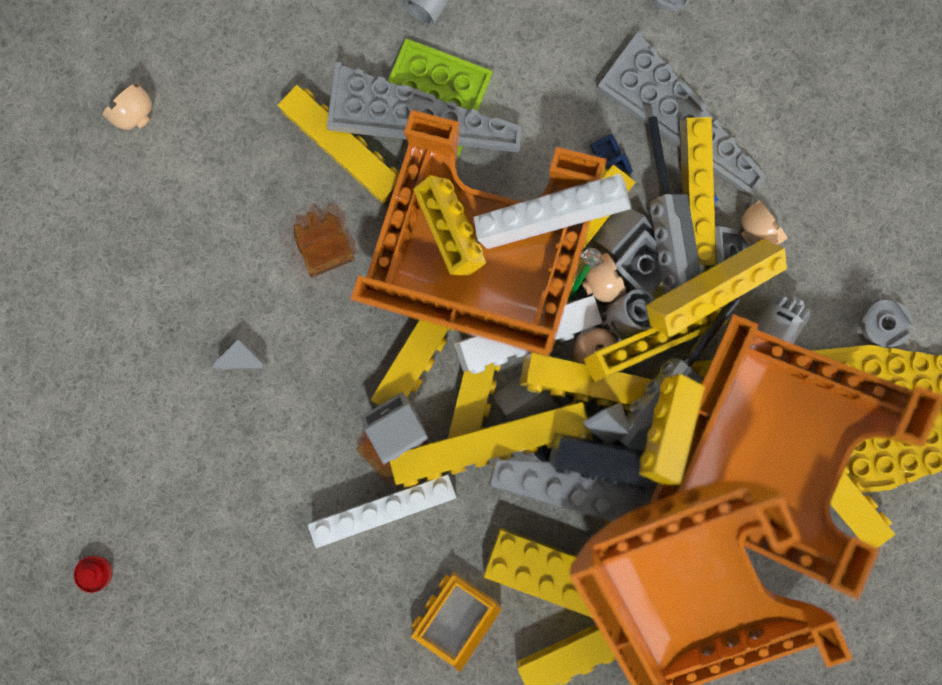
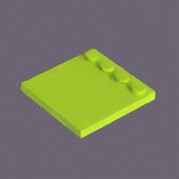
M406 38L388 82L399 86L406 85L434 95L436 99L447 103L450 101L457 103L456 106L469 111L471 109L478 111L493 71ZM458 146L457 158L460 157L464 146Z

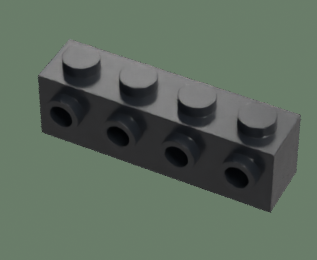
M555 433L549 463L555 468V472L570 475V472L580 473V477L589 480H595V476L605 478V482L614 485L625 482L629 483V487L644 490V486L653 488L655 483L654 480L639 474L640 460L645 451Z

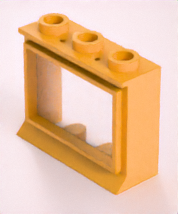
M453 571L450 576L446 574L438 585L441 590L436 597L431 595L424 606L427 611L423 617L418 615L410 628L413 630L411 639L416 640L460 673L502 611V606Z

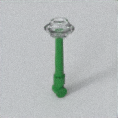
M591 248L581 253L585 265L574 281L568 302L573 301L572 298L577 294L578 288L590 267L597 268L604 263L602 254L598 250Z

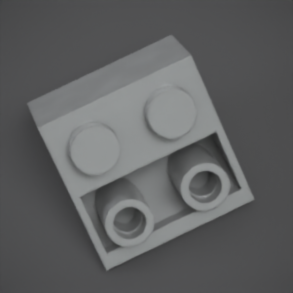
M403 392L360 417L364 430L383 464L398 458L402 453L428 439L415 409Z

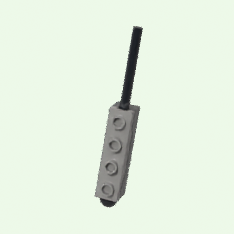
M652 116L648 118L660 193L658 198L649 202L662 275V285L664 287V294H667L700 275L701 270L688 194H670L657 116Z
M739 298L724 305L685 358L679 360L671 357L670 360L662 364L661 372L646 385L645 392L641 398L634 401L630 406V412L625 417L629 433L618 438L614 445L645 451L648 441L647 434L653 423L654 409L658 404L661 393L660 386L664 378L681 374L700 384L703 378L690 367L741 301Z

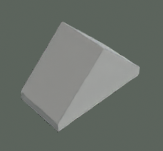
M238 339L213 364V369H267V364L244 341Z
M621 402L584 422L586 427L608 444L629 433Z

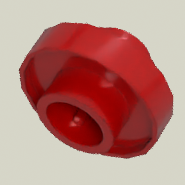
M92 555L82 559L76 565L73 578L80 590L86 593H95L109 585L113 570L106 558Z

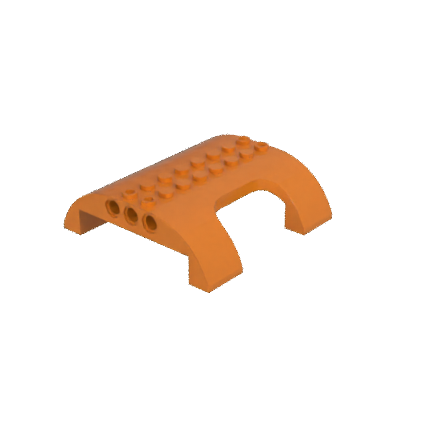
M411 110L404 131L409 143L367 276L358 275L351 300L549 357L565 312L591 220L487 249L477 239L474 217L526 201L513 200L464 185L456 172L460 132L459 122ZM556 147L549 169V183L546 190L538 198L601 180L606 159ZM430 175L446 178L451 181L457 199L464 208L466 219L473 228L475 239L483 250L486 264L469 276L450 274L413 190Z
M733 314L702 384L705 387L680 484L672 485L658 483L650 502L654 503L685 490L720 481H750L769 486L781 493L801 540L773 549L766 532L758 531L751 533L745 538L744 546L859 600L880 548L853 536H848L837 528L830 515L833 495L853 450L864 440L883 438L924 447L942 406V395L918 385L911 390L758 331L757 323Z
M729 480L700 485L625 514L600 530L583 547L569 571L570 578L631 685H701L814 646L818 647L827 668L853 659L833 615L814 604L786 598L766 589L760 582L748 557L744 541L753 532L765 531L773 549L801 540L780 492L761 483Z

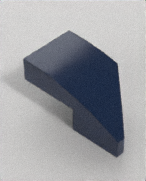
M612 133L590 144L596 157L606 159V168L610 169L614 165L624 173L629 174L633 172L625 153H621Z

